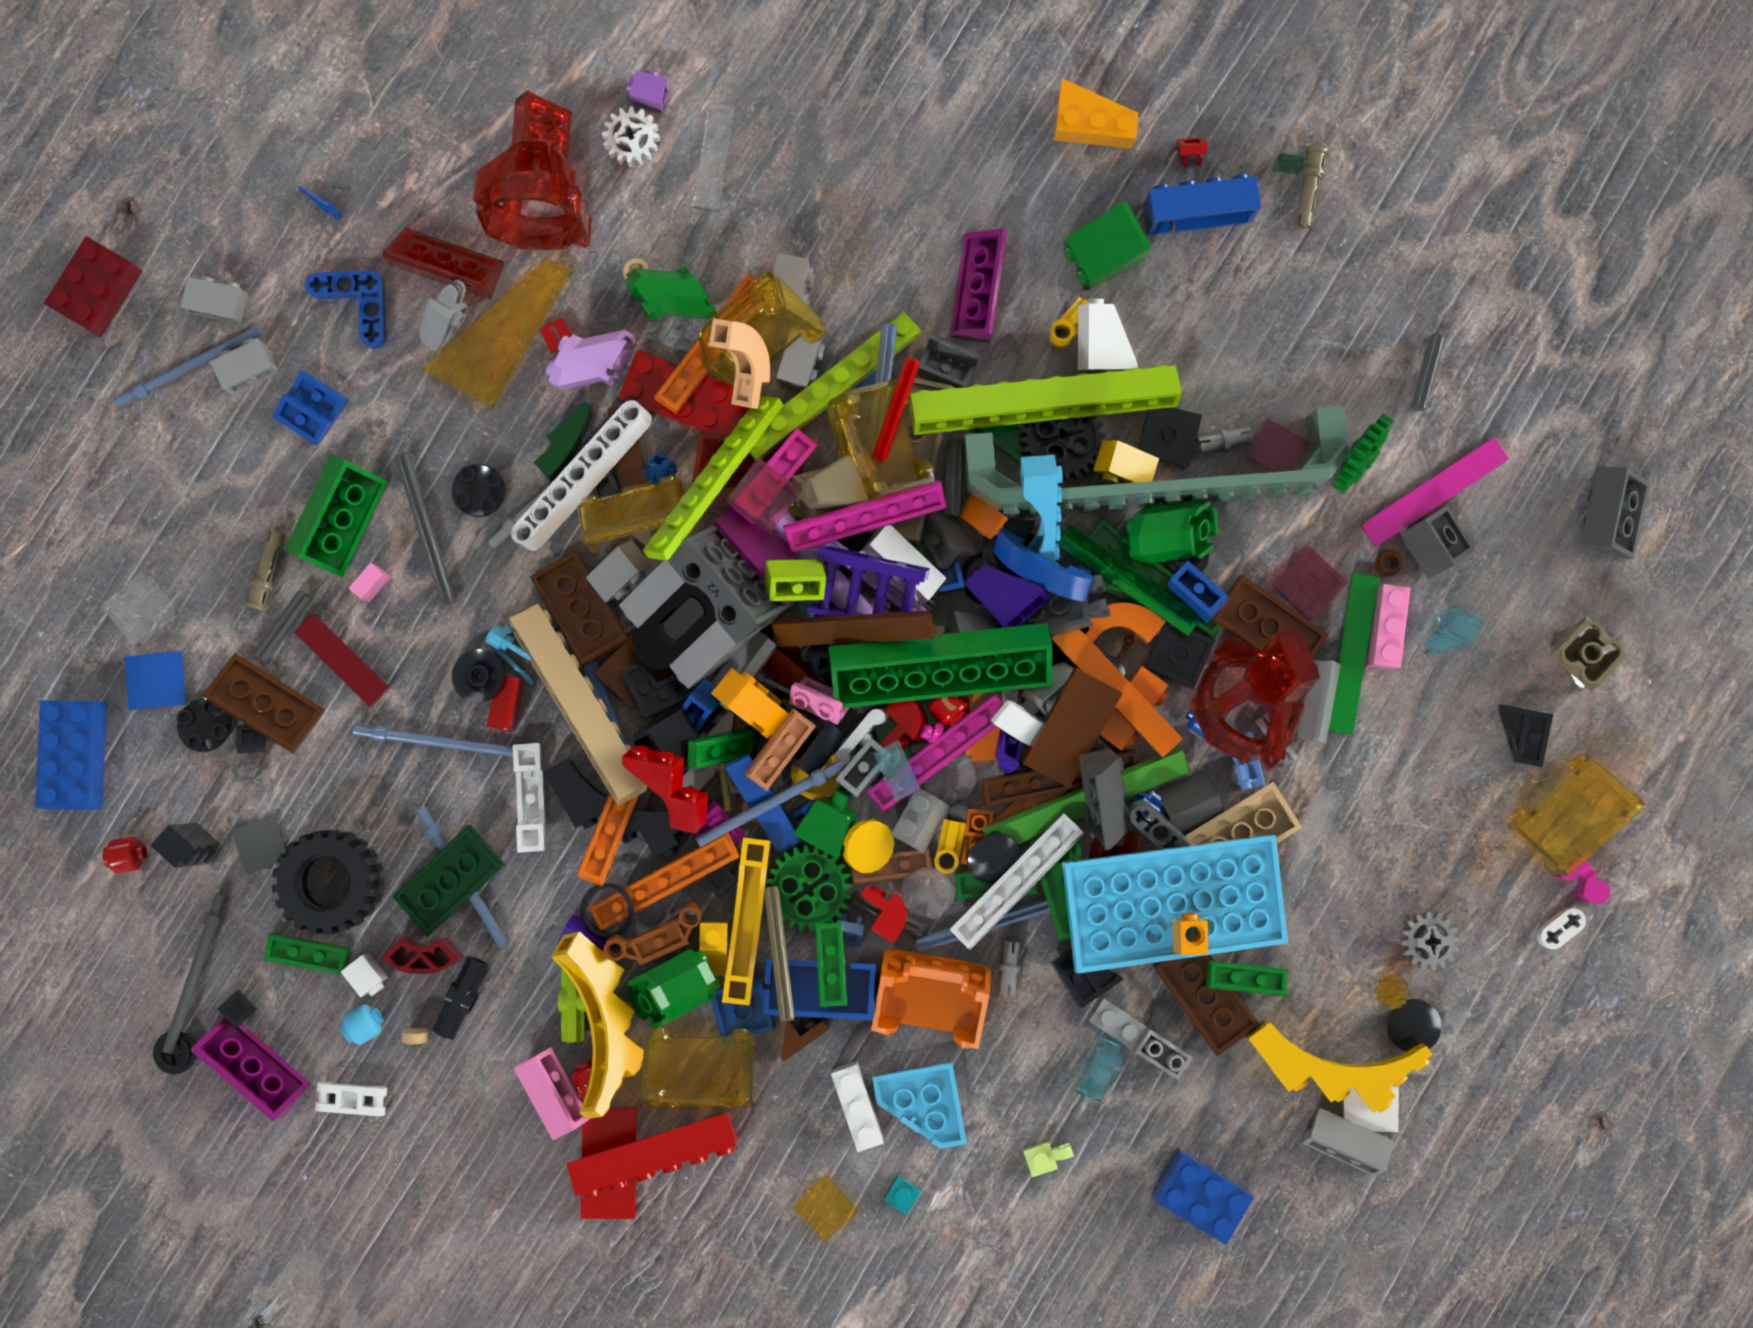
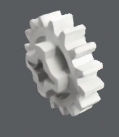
M630 107L629 113H625L620 108V115L618 117L613 113L610 115L612 123H604L608 131L602 132L603 139L607 140L603 145L606 150L610 149L609 156L611 158L617 156L619 164L627 160L629 167H632L633 161L637 160L640 165H643V157L651 160L650 151H658V147L654 142L660 141V136L656 133L659 131L657 124H652L654 120L651 115L645 118L643 109H640L637 114L633 107ZM633 133L634 139L629 140L628 135Z

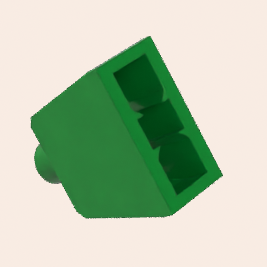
M837 788L832 799L826 796L817 799L794 835L837 859L844 856V838L849 829L855 825L857 813L846 807L851 794Z

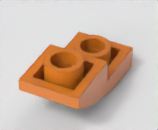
M972 494L961 505V514L957 517L962 522L972 526L979 534L989 539L997 535L1008 520L1001 512Z
M967 809L961 864L967 865V850L984 838L982 829L993 824L994 811Z

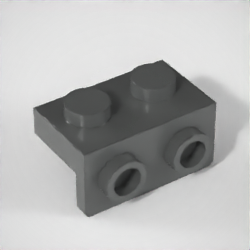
M931 335L920 360L917 374L938 383L951 385L954 388H966L975 371L980 355L970 349L953 344L944 338Z

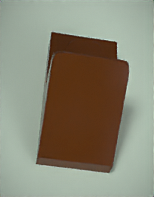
M814 1018L802 1027L804 1030L802 1033L793 1021L786 1022L781 1052L783 1061L829 1030V1025L824 1018L819 1021Z

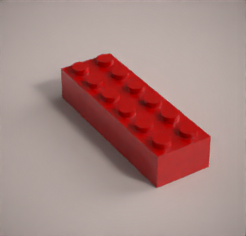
M727 1112L566 1164L575 1196L583 1195V1198L587 1199L603 1193L602 1188L607 1186L610 1187L611 1191L625 1187L630 1184L629 1179L635 1177L637 1182L653 1178L656 1176L655 1171L663 1169L664 1174L682 1168L681 1163L690 1161L691 1165L707 1161L709 1159L708 1154L716 1152L717 1157L733 1153L735 1151L734 1146L739 1144L731 1112Z

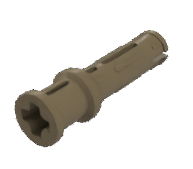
M1320 145L1306 146L1305 167L1301 170L1302 177L1304 178L1294 224L1298 228L1306 229L1307 227L1309 229L1312 226L1319 183L1325 176V171L1323 170L1325 157L1329 155V149Z
M268 530L255 578L249 581L251 588L247 601L243 602V607L264 613L267 612L265 605L269 592L273 591L274 588L271 581L285 534Z

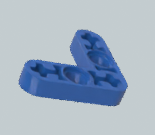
M370 270L313 273L307 277L305 288L316 299L358 298L359 335L361 341L371 349H377L384 345L387 337L385 283L378 273ZM344 278L350 279L352 282L351 288L345 292L340 291L338 288L339 282ZM357 278L361 283H369L370 278H373L377 284L373 285V289L370 290L366 285H358ZM318 280H320L324 285H332L333 292L329 287H320V292H317L313 286L317 285ZM376 303L379 306V312L375 316H367L365 312L367 305ZM366 322L374 323V331L379 334V337L374 338V342L367 338V335L372 333V326L369 323L366 324Z

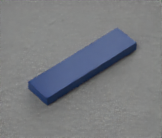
M748 752L725 764V769L749 808L775 794L771 787L765 791L744 775V772L754 760ZM781 804L756 817L778 854L802 842V839L794 835L797 829Z

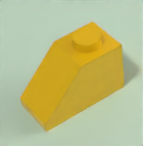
M702 921L700 923L699 950L706 955L707 964L715 976L726 975L729 956L730 921Z

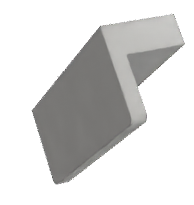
M759 631L726 662L711 684L716 687L731 668L740 675L745 671L755 679L777 650L778 644ZM720 702V705H722L727 710H730L722 702Z
M1312 659L1297 736L1298 739L1326 744L1341 667L1339 663L1332 660L1326 662Z
M1322 1108L1317 1110L1312 1129L1303 1134L1301 1141L1302 1144L1375 1177L1387 1171L1394 1145L1393 1140Z

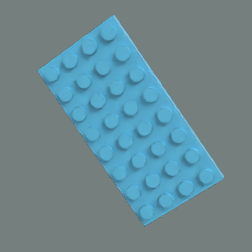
M1262 835L1062 863L1074 971L1077 974L1288 943L1276 835ZM1182 913H1197L1198 918L1207 920L1208 954L1180 955L1173 952L1172 918H1181ZM1193 926L1186 931L1185 936L1187 940L1192 939L1195 934Z

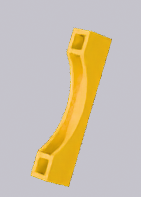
M743 838L723 1003L749 1006L751 1004L771 841Z

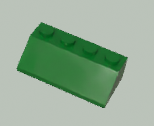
M330 454L284 551L343 577L388 481Z

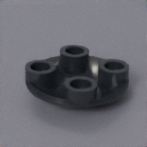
M473 464L463 467L456 475L452 485V496L455 505L462 512L473 517H485L497 511L502 505L506 493L505 483L501 475L494 468L484 464Z
M205 699L191 702L183 710L179 711L176 717L177 731L181 741L185 746L194 751L209 752L219 748L227 740L231 731L230 715Z
M994 831L967 850L968 869L975 879L984 883H995L1020 858L1019 848L1010 837L1003 835L1002 832Z
M1420 999L1401 1000L1392 1009L1388 1017L1387 1035L1399 1049L1405 1052L1420 1043L1430 1049L1436 1044L1441 1034L1442 1025L1438 1012L1432 1005Z

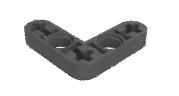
M1137 800L1130 805L1128 812L1132 824L1158 847L1157 850L1173 848V844L1170 842L1172 838L1179 847L1190 845L1187 837L1149 802ZM1146 810L1150 823L1148 824L1147 820L1141 815L1137 817L1136 811L1144 812ZM1157 826H1165L1168 829L1167 833L1162 837L1153 835V830Z

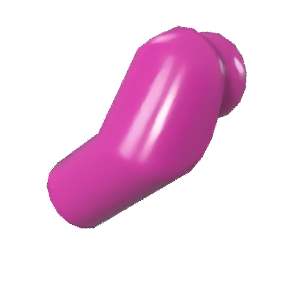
M939 722L926 724L922 727L924 730L920 732V736L926 739L927 742L933 743L944 732V726Z

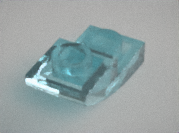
M898 740L872 753L884 775L883 779L895 802L920 789Z

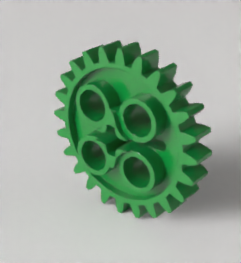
M1383 413L1374 424L1371 423L1361 438L1356 440L1344 460L1345 462L1338 472L1339 475L1334 482L1333 488L1344 494L1352 484L1358 483L1365 471L1369 470L1378 458L1395 420Z
M805 844L803 852L797 846L794 847L793 856L787 851L784 852L786 861L777 858L775 861L779 868L771 867L769 870L775 877L767 878L766 882L779 888L783 921L787 918L790 920L789 928L791 929L797 923L799 924V932H802L805 926L808 925L810 932L813 933L815 924L825 923L826 921L828 923H835L834 915L838 918L843 917L839 909L849 908L844 899H851L853 897L852 894L846 892V889L853 887V883H848L845 880L851 876V873L842 872L846 863L838 865L836 863L837 858L828 857L829 854L826 852L820 853V849L817 847L810 851L809 845ZM810 862L816 863L820 868V873L816 877L810 876L806 871V866ZM825 874L830 875L829 879L814 888L813 895L811 892H807L795 902L791 903L789 901L791 897L806 887L804 882L810 885ZM786 878H794L797 881L798 887L796 891L790 892L784 887ZM822 886H832L835 890L834 898H824L821 894ZM800 901H809L813 906L812 912L809 914L802 913L799 909Z

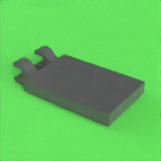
M1092 576L1094 579L1089 593L1099 594L1105 592V584L1101 580V576ZM1043 589L1050 600L1021 626L1047 623L1050 637L1092 626L1091 618H1105L1110 616L1111 613L1105 599L1088 604L1087 599L1084 602L1073 600Z

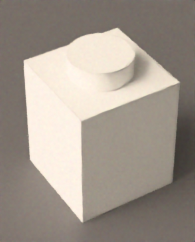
M370 953L361 955L341 971L360 998L368 994L371 997L385 987L382 983L388 979V976Z

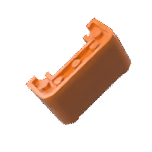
M899 949L885 951L871 1031L890 1035L898 1031L900 1024L953 1032L952 1038L961 1048L979 1049L990 996V969L976 962Z

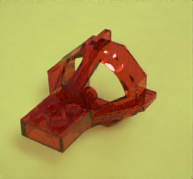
M528 90L515 99L511 146L475 172L473 201L477 203L476 215L485 235L521 250H564L573 244L582 248L590 245L592 218L586 209L579 187L575 185L576 172L568 162L572 111ZM523 200L545 202L564 210L563 215L555 217H532L519 213Z
M1298 627L1278 632L1261 651L1232 638L1226 639L1215 651L1217 660L1212 661L1204 670L1190 703L1207 744L1244 763L1261 759L1266 771L1274 770L1286 759V749L1292 743L1304 712V703L1301 698L1321 678L1318 666L1313 662L1307 649L1306 640L1301 636ZM1229 667L1246 668L1243 680L1214 698L1215 682L1222 669ZM1249 699L1256 705H1263L1270 719L1265 739L1251 738L1237 732L1223 719V716Z

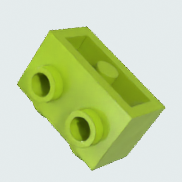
M766 560L764 585L769 601L824 600L826 574L821 560Z

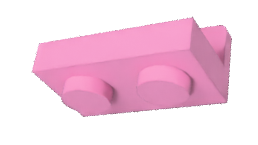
M806 676L800 683L794 682L791 686L789 704L838 725L849 709L842 708V702L834 699L833 688Z

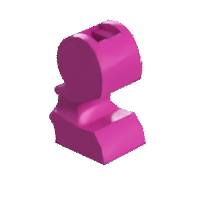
M1569 857L1553 875V877L1565 881H1574L1578 876L1579 879L1575 893L1583 901L1601 904L1610 897L1611 891L1608 884L1604 881L1595 880L1597 873L1590 866V862L1583 861L1579 857Z

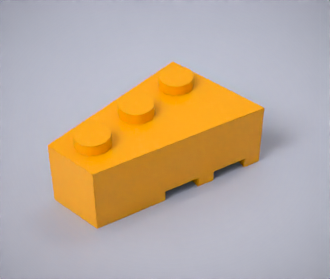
M1062 78L1058 94L1054 141L1132 149L1136 139L1138 112Z
M731 668L711 693L767 739L772 737L789 714L780 707L783 701L745 671L740 675Z

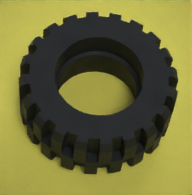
M340 830L315 831L314 833L300 836L296 842H291L286 847L287 852L280 854L277 859L280 866L273 869L272 877L277 878V884L272 885V893H278L279 899L275 900L277 908L283 907L285 910L282 916L287 921L293 920L295 922L294 927L300 930L307 929L309 933L316 935L321 933L325 935L349 930L364 922V918L371 916L375 908L373 906L375 903L380 902L382 894L379 893V889L384 887V879H380V871H383L382 863L377 864L375 860L378 856L375 850L369 849L367 847L368 843L364 839H358L355 837V834L341 832ZM324 856L338 858L344 863L350 874L351 886L349 894L343 903L335 907H323L316 903L307 888V874L315 860Z

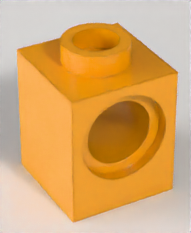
M1182 913L1181 918H1172L1173 952L1180 955L1208 954V921L1198 918L1197 913ZM1193 926L1195 934L1192 939L1187 940L1185 936L1186 931Z

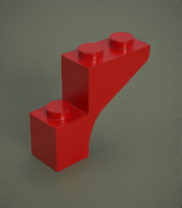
M634 746L622 756L623 767L663 799L669 811L670 828L695 834L706 824L708 793L700 792L693 787H683L684 757L675 756L672 752L668 751L658 752L649 750L646 746Z

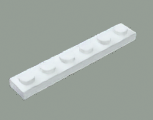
M1063 814L956 922L950 931L971 950L1085 833L1070 818Z

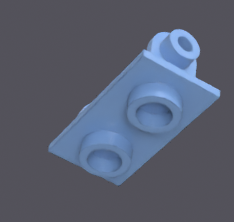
M1253 732L1230 736V742L1227 744L1228 746L1230 745L1232 758L1236 764L1237 785H1240L1241 790L1265 785Z

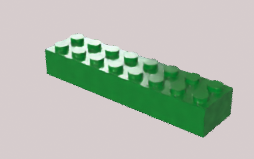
M1047 623L935 635L934 639L865 642L828 646L834 699L842 702V708L1052 686V642Z

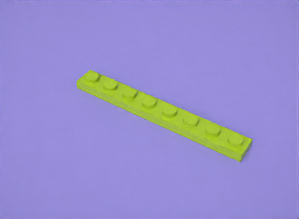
M905 312L889 323L897 326L894 356L921 335V329ZM881 330L781 408L749 451V454L757 463L786 441L796 428L800 430L877 370Z
M760 396L758 409L750 408L744 417L740 419L738 425L725 439L722 446L710 459V462L701 474L696 477L695 482L681 497L679 503L666 517L664 523L643 549L648 558L665 561L671 558L784 406L779 398Z

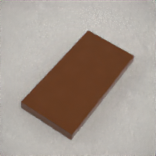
M575 550L529 577L582 667H585L628 642L629 639L608 603H605L586 579L590 573Z
M1239 575L1226 594L1229 596L1226 604L1211 620L1295 678L1300 679L1329 634L1243 575Z
M236 653L232 655L201 695L203 699L293 755L326 712L321 706Z
M1074 667L1021 762L1070 788L1080 770L1079 755L1091 751L1123 693Z
M1211 954L1162 961L1152 966L1216 1056L1261 1025L1237 991L1205 988L1207 961H1215Z

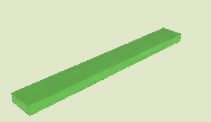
M1180 747L1174 748L1164 757L1160 755L1120 772L1121 780L1124 781L1127 790V796L1124 797V800L1139 792H1144L1189 773L1183 750ZM1083 787L983 828L984 837L989 836L994 831H999L1014 840L1016 844H1020L1044 834L1063 814L1072 821L1087 816Z

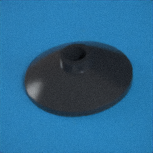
M474 649L464 653L456 661L452 671V682L456 692L465 700L475 703L486 702L494 698L502 689L505 681V670L501 660L492 652L483 649ZM484 672L485 679L480 682L478 674Z

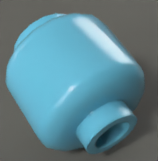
M363 1004L343 1016V1023L340 1024V1029L349 1043L353 1042L357 1045H362L381 1033V1023L384 1022V1019L377 1008L372 1009L370 1006Z

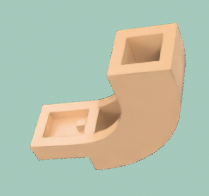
M713 318L709 346L726 349L732 355L735 363L736 374L731 404L758 409L762 382H770V360L766 345L758 332L749 325Z

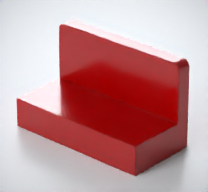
M505 676L502 689L492 698L486 727L510 732L515 731L526 680Z

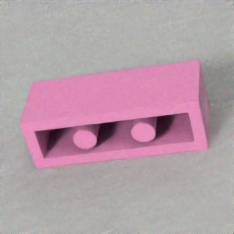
M1386 584L1378 586L1366 666L1390 670L1401 668L1411 588Z
M551 1047L513 1068L552 1140L575 1130L590 1119H586L579 1113L582 1102Z

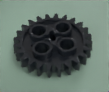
M1098 415L1068 418L1074 421L1075 427L1066 426L1063 421L1064 419L1022 423L1026 428H1020L1019 435L1024 438L1019 440L1018 445L1026 447L1021 451V456L1048 455L1050 451H1055L1060 455V459L1056 460V466L1062 467L1064 483L1068 481L1069 475L1076 481L1079 478V471L1086 476L1089 472L1088 467L1092 469L1095 467V460H1097L1102 443L1100 441L1106 436L1105 433L1098 432L1102 428L1103 423L1094 422ZM1039 428H1048L1051 432V435H1042L1039 431ZM1078 431H1083V432H1084V434H1076V435H1074V434H1075L1076 432H1078ZM1081 443L1084 446L1085 451L1080 452L1075 450L1073 444ZM1040 444H1049L1047 447H1040Z

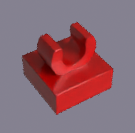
M1204 138L1177 139L1176 150L1181 155L1182 165L1187 167L1188 158L1195 156L1196 165L1201 166L1203 161L1201 155L1207 154V142Z

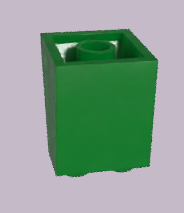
M1125 200L1066 237L1063 252L1069 262L1073 261L1076 266L1075 274L1080 284H1085L1087 289L1091 290L1144 262L1151 249V245Z

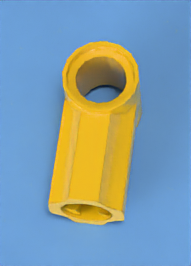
M1079 297L1064 315L1052 324L1049 333V343L1053 348L1063 350L1070 346L1072 340L1078 334V305L1088 304L1086 299ZM1063 330L1068 334V337L1059 338L1055 332Z
M943 819L935 857V866L940 872L951 873L957 868L966 823ZM949 853L954 857L955 863L951 868L945 869L940 866L939 858L942 854Z

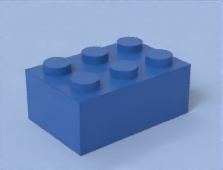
M1179 1148L1151 1194L1155 1202L1227 1245L1254 1199L1248 1190Z

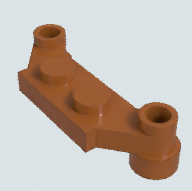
M688 902L681 908L679 917L631 938L615 934L606 941L604 954L612 961H618L623 957L636 960L640 966L690 943L688 936L692 928L696 927L701 921V910L696 903ZM687 911H693L695 914L689 915ZM616 943L620 947H614L612 944Z

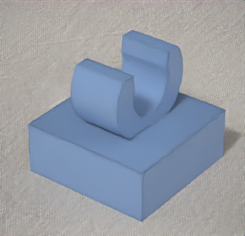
M844 913L841 921H837L843 924L844 944L860 947L864 925H861L862 917L858 916L856 923L847 922V913Z

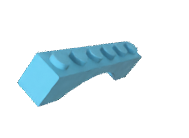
M1055 455L1021 457L1020 478L1023 497L1035 507L1041 516L1040 527L1027 548L1058 564L1055 560L1060 559L1059 544H1056V541H1060V527L1056 525V522H1061L1060 505L1057 506V503L1062 502L1061 486H1058V483L1063 481L1062 467L1056 466Z

